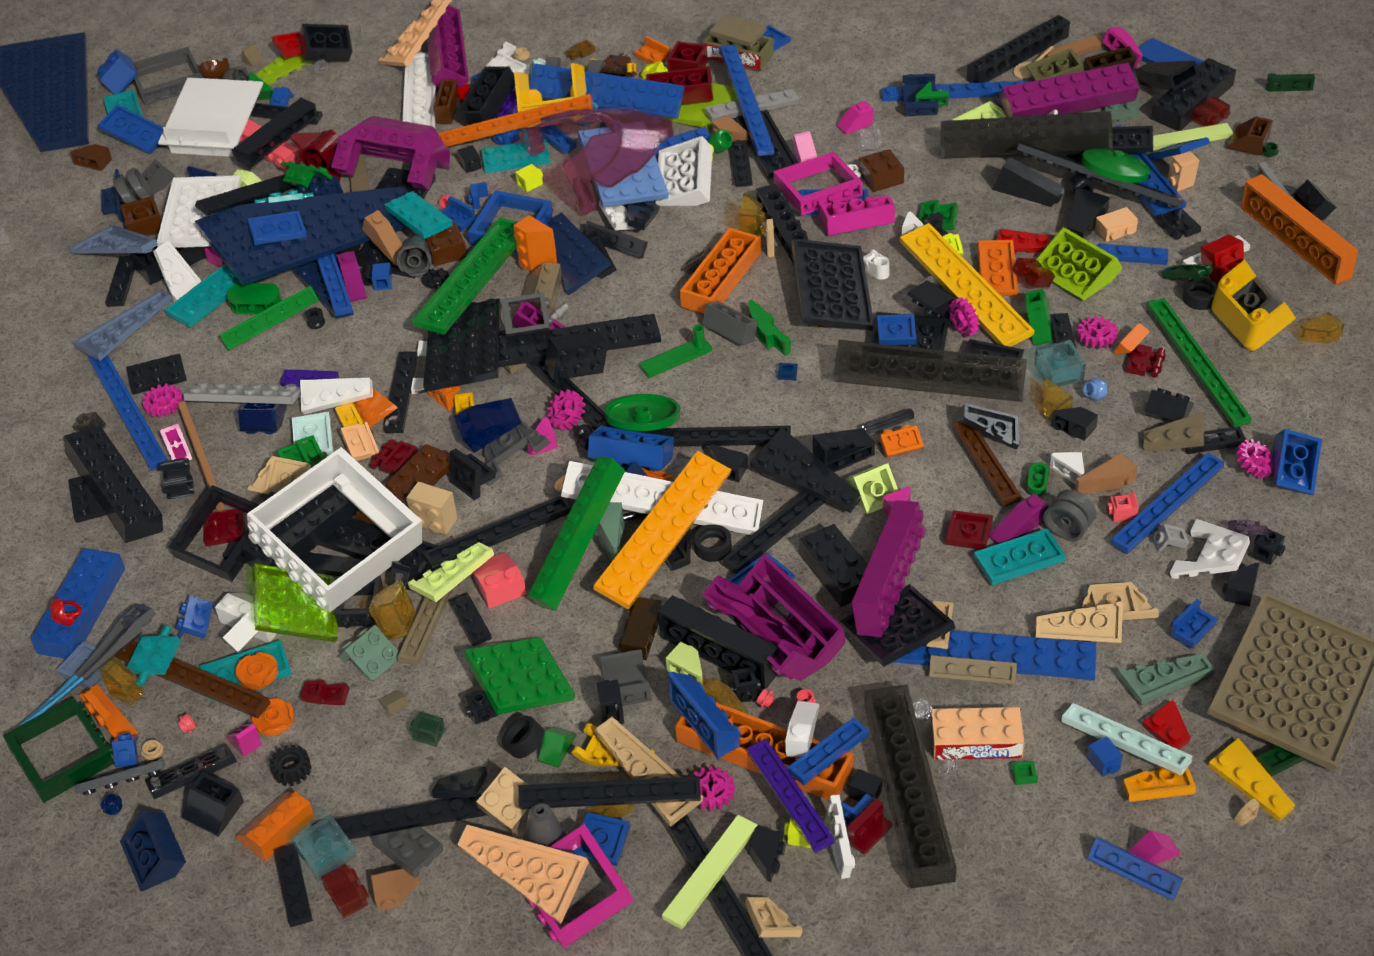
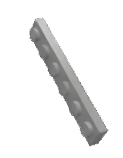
M793 89L755 97L760 111L773 110L799 103V97ZM738 101L705 107V114L711 123L727 115L731 118L742 115Z

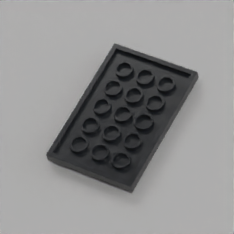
M793 238L791 244L802 323L873 330L874 319L862 247Z

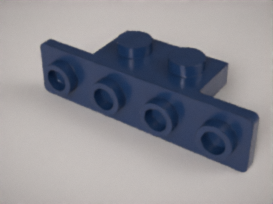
M115 169L116 179L120 176L119 169ZM116 188L101 189L103 215L118 212L120 221H124L120 205L126 203Z

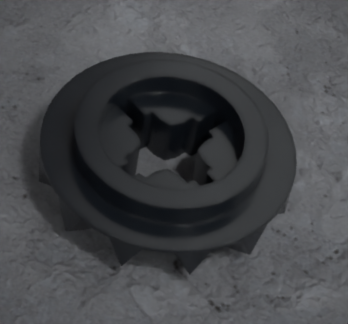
M435 267L433 270L428 269V272L421 277L422 283L428 288H440L449 277V273L443 268L437 269Z

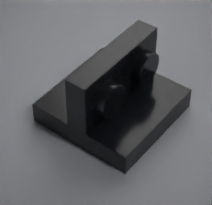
M455 448L450 451L449 482L475 501L480 497L481 485L495 479L496 472L471 453L464 455Z

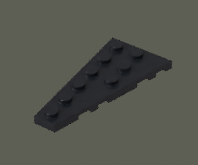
M781 428L750 462V468L849 513L861 501V495L784 428Z

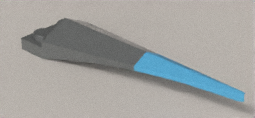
M135 604L121 615L81 667L55 694L20 725L45 713L138 639L143 631L141 627L148 625L152 621L151 618L156 615L155 611L150 607Z

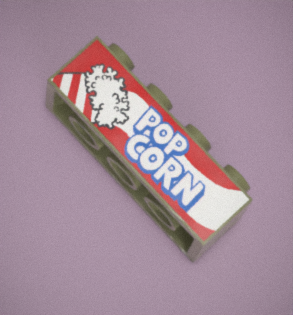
M710 33L703 41V45H707L708 59L723 62L720 46L736 45L743 66L759 71L763 70L774 54L773 38L763 35L752 47L710 36Z

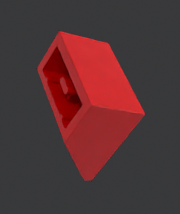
M1229 234L1200 247L1201 263L1211 266L1212 273L1209 277L1217 285L1223 276L1244 260L1243 241Z

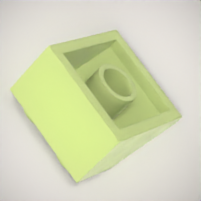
M888 463L879 464L845 478L847 484L861 495V501L858 504L866 514L882 509L883 496L898 491Z

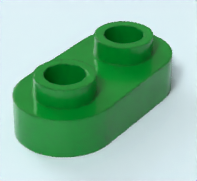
M1036 462L1030 466L1027 491L1031 495L1035 493L1037 496H1041L1046 493L1049 478L1048 465Z

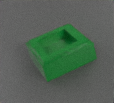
M1034 761L1011 764L1015 785L1038 782Z

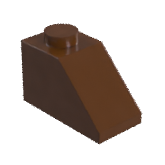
M96 144L70 152L74 165L102 171L112 160L109 148Z

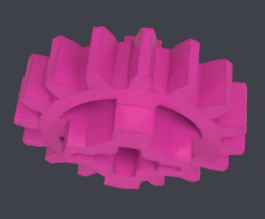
M963 297L951 301L949 313L950 319L953 321L952 325L955 326L956 331H960V334L964 335L965 338L977 334L979 330L977 325H980L972 303H968V300L963 299Z
M1094 316V319L1087 317V321L1081 320V324H1078L1077 337H1080V342L1085 341V346L1090 344L1091 348L1098 346L1099 349L1102 346L1108 348L1109 344L1114 345V341L1117 340L1118 327H1116V323H1111V319L1104 320V316L1101 318Z
M159 384L156 389L152 387L151 392H145L146 396L142 397V404L146 413H151L152 417L158 414L159 418L163 414L168 417L170 412L175 414V409H179L178 402H182L184 397L179 387L175 388V385L168 387V384L161 387Z
M569 389L566 390V393L560 391V396L555 394V400H550L552 406L547 408L550 411L547 414V417L550 418L549 422L557 429L566 431L568 428L572 430V425L578 426V419H583L581 414L585 413V410L582 408L586 406L582 402L584 398Z
M1250 439L1249 441L1245 440L1237 447L1235 455L1238 458L1236 460L1242 463L1240 467L1244 468L1246 473L1251 472L1253 477L1258 475L1262 479L1263 477L1268 478L1274 472L1272 451L1268 450L1266 445L1261 446L1260 441L1255 443L1253 439Z
M709 766V770L701 767V773L693 772V777L700 776V792L703 796V802L700 803L701 810H704L706 807H709L710 812L713 811V807L721 810L722 804L728 806L729 799H734L735 784L733 776L729 777L728 771L722 773L721 767L713 770V767Z

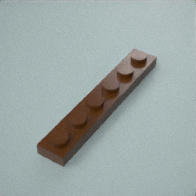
M962 421L953 423L952 429L1001 505L1006 506L1021 501L1020 493L981 433Z

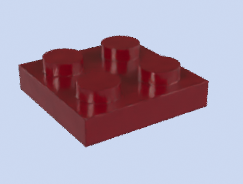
M238 509L212 512L204 523L205 546L230 543V541L238 542L245 534V512Z
M953 510L946 536V545L974 549L987 548L993 515Z

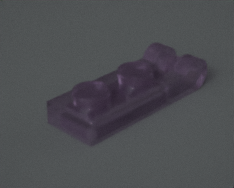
M1246 519L1237 522V520H1229L1228 530L1240 534H1268L1267 525H1260V521Z

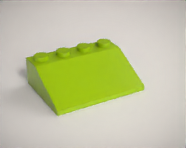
M1064 227L1030 266L1031 270L1083 301L1111 283L1123 269L1115 256Z

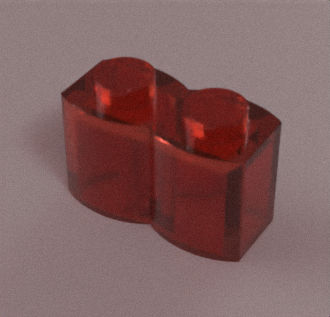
M1213 96L1193 111L1192 121L1203 127L1217 125L1230 115V104Z
M1017 258L1012 267L1013 272L1017 276L1025 278L1026 282L1033 287L1049 288L1055 278L1054 273L1050 269L1042 267L1040 262L1033 258Z
M344 864L321 876L327 893L343 919L368 906L366 898L369 897V894L364 885L359 886L357 883L359 878L354 868L349 869Z

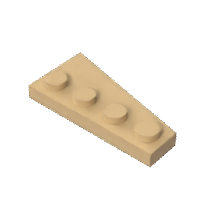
M1123 601L1037 616L1035 637L1121 644Z

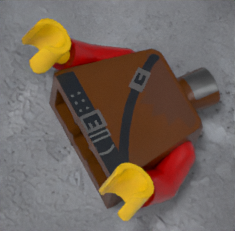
M625 53L609 55L604 60V68L600 71L602 74L629 78L631 75L636 76L638 73L636 63H631V58Z

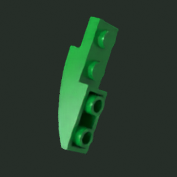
M752 299L749 300V317L758 322L756 330L758 340L767 349L774 346L783 355L790 354V338L774 326V318L770 313H767Z

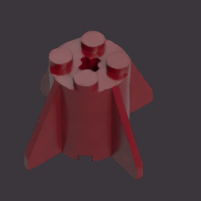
M330 129L315 133H294L289 137L301 150L298 157L300 156L299 163L306 166L312 165L316 168L323 167L329 171V175L337 176L340 183L341 174H338L331 168L340 138L334 130Z

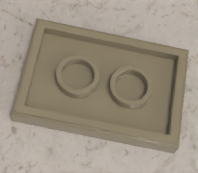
M724 15L710 30V36L752 47L766 32V26Z

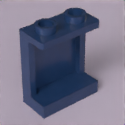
M934 73L903 75L902 91L905 117L938 115V100L915 102L916 94L930 81L932 91H936V76Z

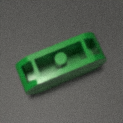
M238 283L233 285L227 292L230 309L234 314L257 315L282 301L278 286L271 283H249L244 286Z

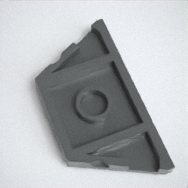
M420 826L371 837L372 844L414 878L420 875L419 869L423 865L428 867L433 862V859L444 851L442 843Z

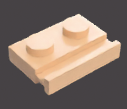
M364 422L363 425L356 424L341 428L340 433L348 453L356 461L371 458L372 455L377 453L379 454L378 447L367 422Z

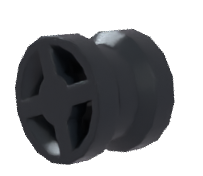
M314 307L305 312L309 328L319 329L324 326L325 319L322 309Z

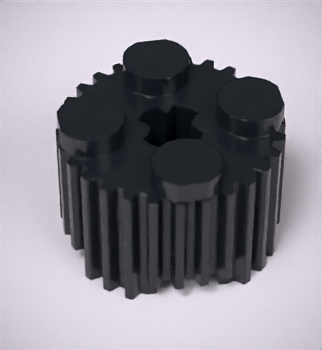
M188 458L160 462L161 471L164 472L163 483L168 499L195 494Z

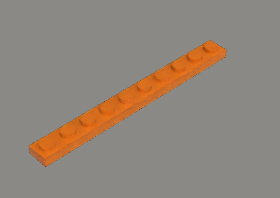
M590 94L438 134L447 147L593 110L592 97Z

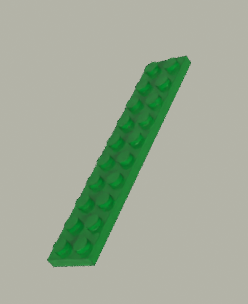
M499 217L412 319V325L445 335L516 249L513 225L517 222Z

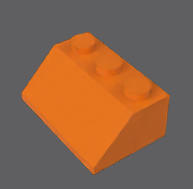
M530 215L513 225L518 264L522 269L532 272L542 263H557L552 228Z
M296 791L286 792L238 833L235 838L266 862L274 855L273 849L283 847L315 818L311 803Z

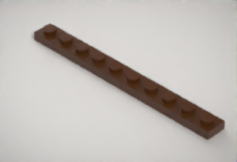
M134 641L115 657L129 663L138 643ZM175 658L172 659L165 675H157L257 719L271 703L268 697Z

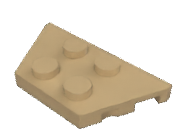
M272 456L267 462L266 467L258 473L259 477L253 485H249L247 490L269 495L271 491L277 493L310 470V464Z
M1132 582L1090 585L1087 596L1082 604V608H1089L1123 601V620L1158 618L1159 610L1151 607L1148 603V598L1143 593H1140Z

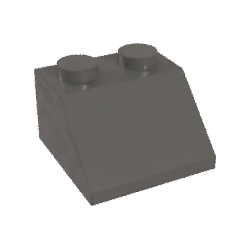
M1258 277L1252 279L1232 296L1248 314L1258 308H1263L1268 313H1271L1282 304L1270 287Z

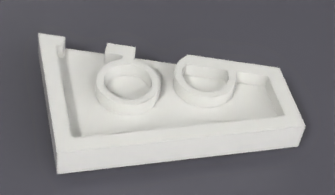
M599 200L598 205L615 231L635 229L628 226V213L625 206L602 207Z
M166 241L153 251L174 302L201 282L169 241Z
M832 795L830 796L824 824L835 839L831 849L840 878L845 879L850 877L852 868H855V859L850 851L840 796Z

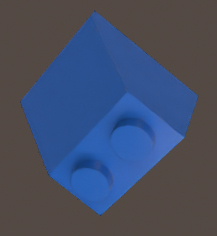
M117 49L109 54L105 63L100 65L97 71L99 79L114 94L123 92L138 75L132 59Z

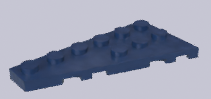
M562 212L548 221L549 227L554 232L558 263L561 265L562 278L568 295L611 266L610 261Z
M334 253L335 259H336L337 264H338V267H339V263H338V260H337V257H336V253ZM317 260L290 269L306 287L311 285L320 302L336 319L354 315V313L335 316Z

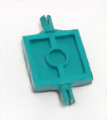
M298 190L286 191V195H281V192L270 193L269 197L255 200V203L303 199L304 197H313V192L303 194L298 193Z
M164 625L158 636L141 637L126 667L129 674H139L136 681L138 686L144 687L150 676L166 674L181 643L178 636H169L172 630L171 627Z

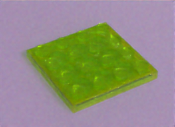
M254 564L252 575L255 630L329 642L337 641L336 608L329 613L325 608L319 607L315 598L311 594L307 595L298 582H293L284 569ZM316 574L328 586L334 582L333 576Z

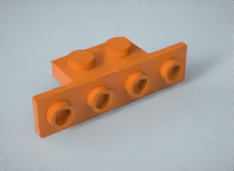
M94 685L79 695L90 715L94 714L98 725L101 728L104 726L114 739L118 737V734L130 732L131 735H138L139 737L136 729L98 685Z

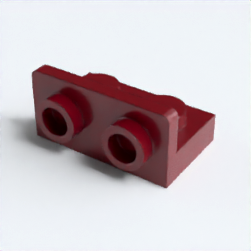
M876 798L847 827L849 844L862 854H866L893 827V823L884 817L883 802Z

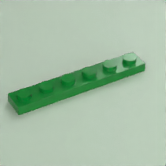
M310 285L219 335V338L227 351L320 300Z

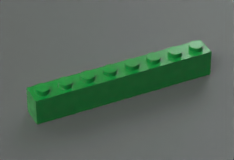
M597 457L528 594V597L542 608L556 611L625 473V470L613 458Z

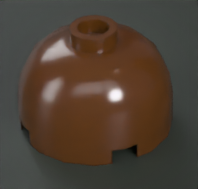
M223 58V61L215 59L197 64L198 71L204 79H222L224 73L230 69L228 58Z

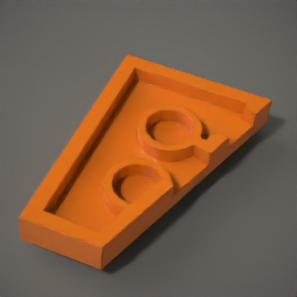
M374 388L373 397L353 402L363 424L367 422L369 428L398 408Z

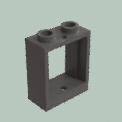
M544 292L500 299L506 337L534 333L536 331H547L553 325L551 315L547 314L546 308H550L548 297H544ZM540 300L544 324L513 329L509 305Z

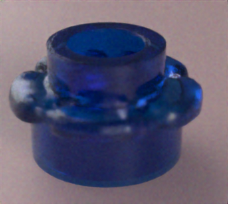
M109 794L101 801L100 807L104 813L115 815L122 809V799L119 795Z

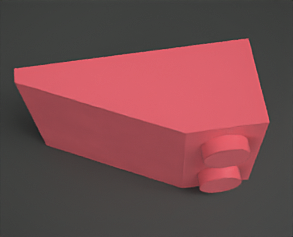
M506 552L492 556L472 573L488 608L527 595L524 578L517 565Z

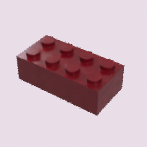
M710 66L646 74V80L684 86L681 104L714 100Z

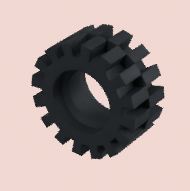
M286 745L284 750L277 749L278 754H272L273 759L270 758L269 765L274 780L276 779L277 783L280 784L282 782L283 786L289 783L290 786H294L293 782H297L298 785L301 783L300 779L305 781L307 779L306 775H310L311 762L305 749L302 750L301 746L298 745L296 748L295 745H291V748H288ZM288 762H298V765L292 769H283V766Z

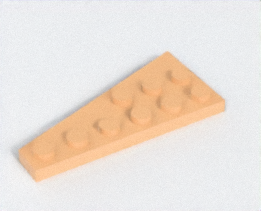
M432 0L431 6L420 13L422 15L417 22L414 20L398 37L399 42L393 47L390 46L387 50L389 53L384 58L380 57L378 61L383 65L408 67L416 53L420 51L423 42L429 37L431 30L437 25L441 15L445 13L448 4L453 0Z
M466 825L457 844L461 850L560 924L589 863L586 857Z

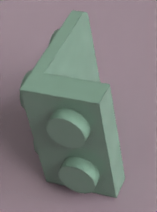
M374 625L369 630L365 628L357 635L359 639L354 643L352 641L348 642L342 648L343 653L339 657L344 663L351 659L370 681H373L398 660L400 652Z

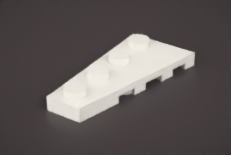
M370 378L300 380L301 412L303 414L373 397V384Z

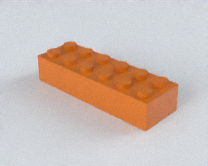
M728 228L680 290L681 307L704 314L706 304L714 301L724 303L761 254V237Z

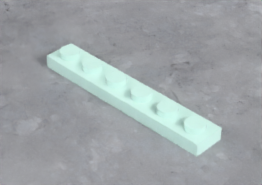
M1074 703L1062 715L1063 723L1098 739L1107 736L1116 747L1179 775H1182L1192 762V755Z

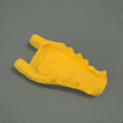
M587 723L584 732L592 738L586 750L575 746L571 752L572 755L592 766L622 767L596 735L597 726Z

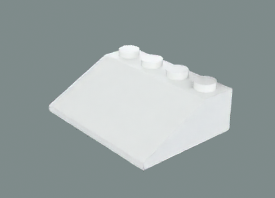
M701 136L659 150L658 165L669 192V198L656 200V205L697 206L710 202L712 146L705 138Z

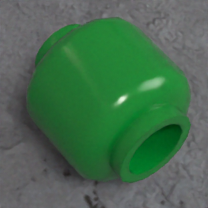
M719 129L708 138V143L713 146L715 153H722L732 146V135L724 129Z

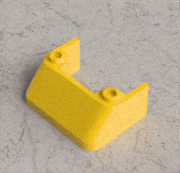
M571 63L573 83L570 89L571 97L542 101V95L538 90H529L528 74L514 72L518 112L586 95L584 66Z
M1244 259L1220 279L1211 309L1247 350L1254 351L1294 321L1296 317L1285 302L1271 313H1268L1263 308H1258L1250 314L1238 304L1232 295L1256 277Z

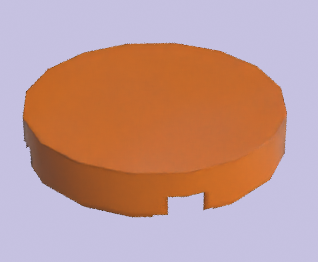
M256 652V655L252 656L249 654L241 659L236 666L238 682L248 689L264 688L270 685L278 675V664L275 658L264 652Z
M280 698L269 699L270 705L258 719L251 717L252 724L256 726L260 734L267 736L278 735L291 727L294 721V710L289 702H285Z

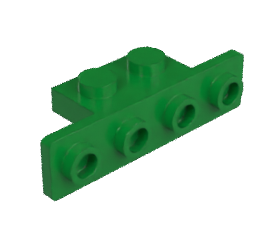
M292 161L281 163L287 169L283 179L286 184L308 188L313 177L328 180L333 178L328 174L329 171L323 167L316 168L312 165L306 166Z

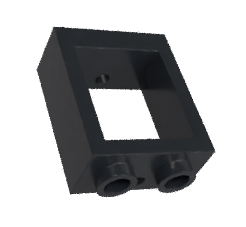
M381 576L376 577L352 595H373L371 610H344L345 601L336 607L335 617L338 627L379 626L383 596Z

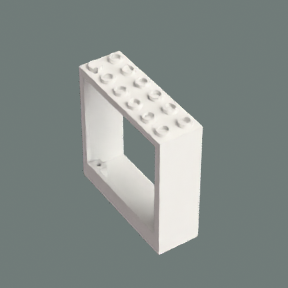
M342 447L247 513L248 536L252 543L258 544L267 557L271 556L275 560L276 565L281 570L284 569L293 582H298L302 586L303 591L307 595L311 594L319 607L325 608L329 613L390 568L392 561H399L422 543V520ZM334 485L382 529L391 540L328 586L280 541L270 529Z

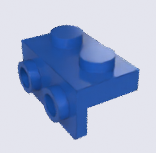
M452 196L448 197L449 205L440 212L449 217L452 223L456 222L459 231L462 232L475 222V211L471 206L466 205Z
M189 596L186 603L182 602L179 609V614L182 615L181 618H178L175 629L178 630V638L181 639L184 633L205 638L213 606L212 602Z
M1196 599L1192 604L1189 603L1180 616H1175L1171 622V636L1191 649L1217 624V618L1200 609L1201 601L1199 599Z

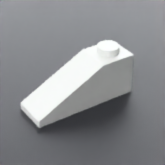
M797 701L787 731L786 756L800 758L810 751L819 710L818 703Z

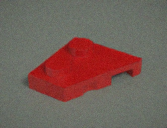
M1173 700L1142 723V726L1160 742L1178 750L1190 742L1191 737Z

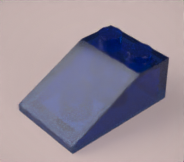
M512 398L470 406L454 416L462 440L474 453L522 423Z
M244 403L238 409L240 431H246L247 434H254L257 431H262L265 434L276 433L282 426L287 404Z

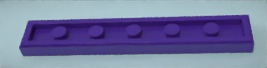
M767 739L748 747V755L814 853L834 844V837Z

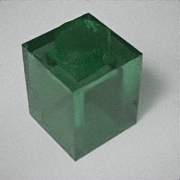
M419 711L417 717L410 723L413 740L437 747L445 732L443 718Z

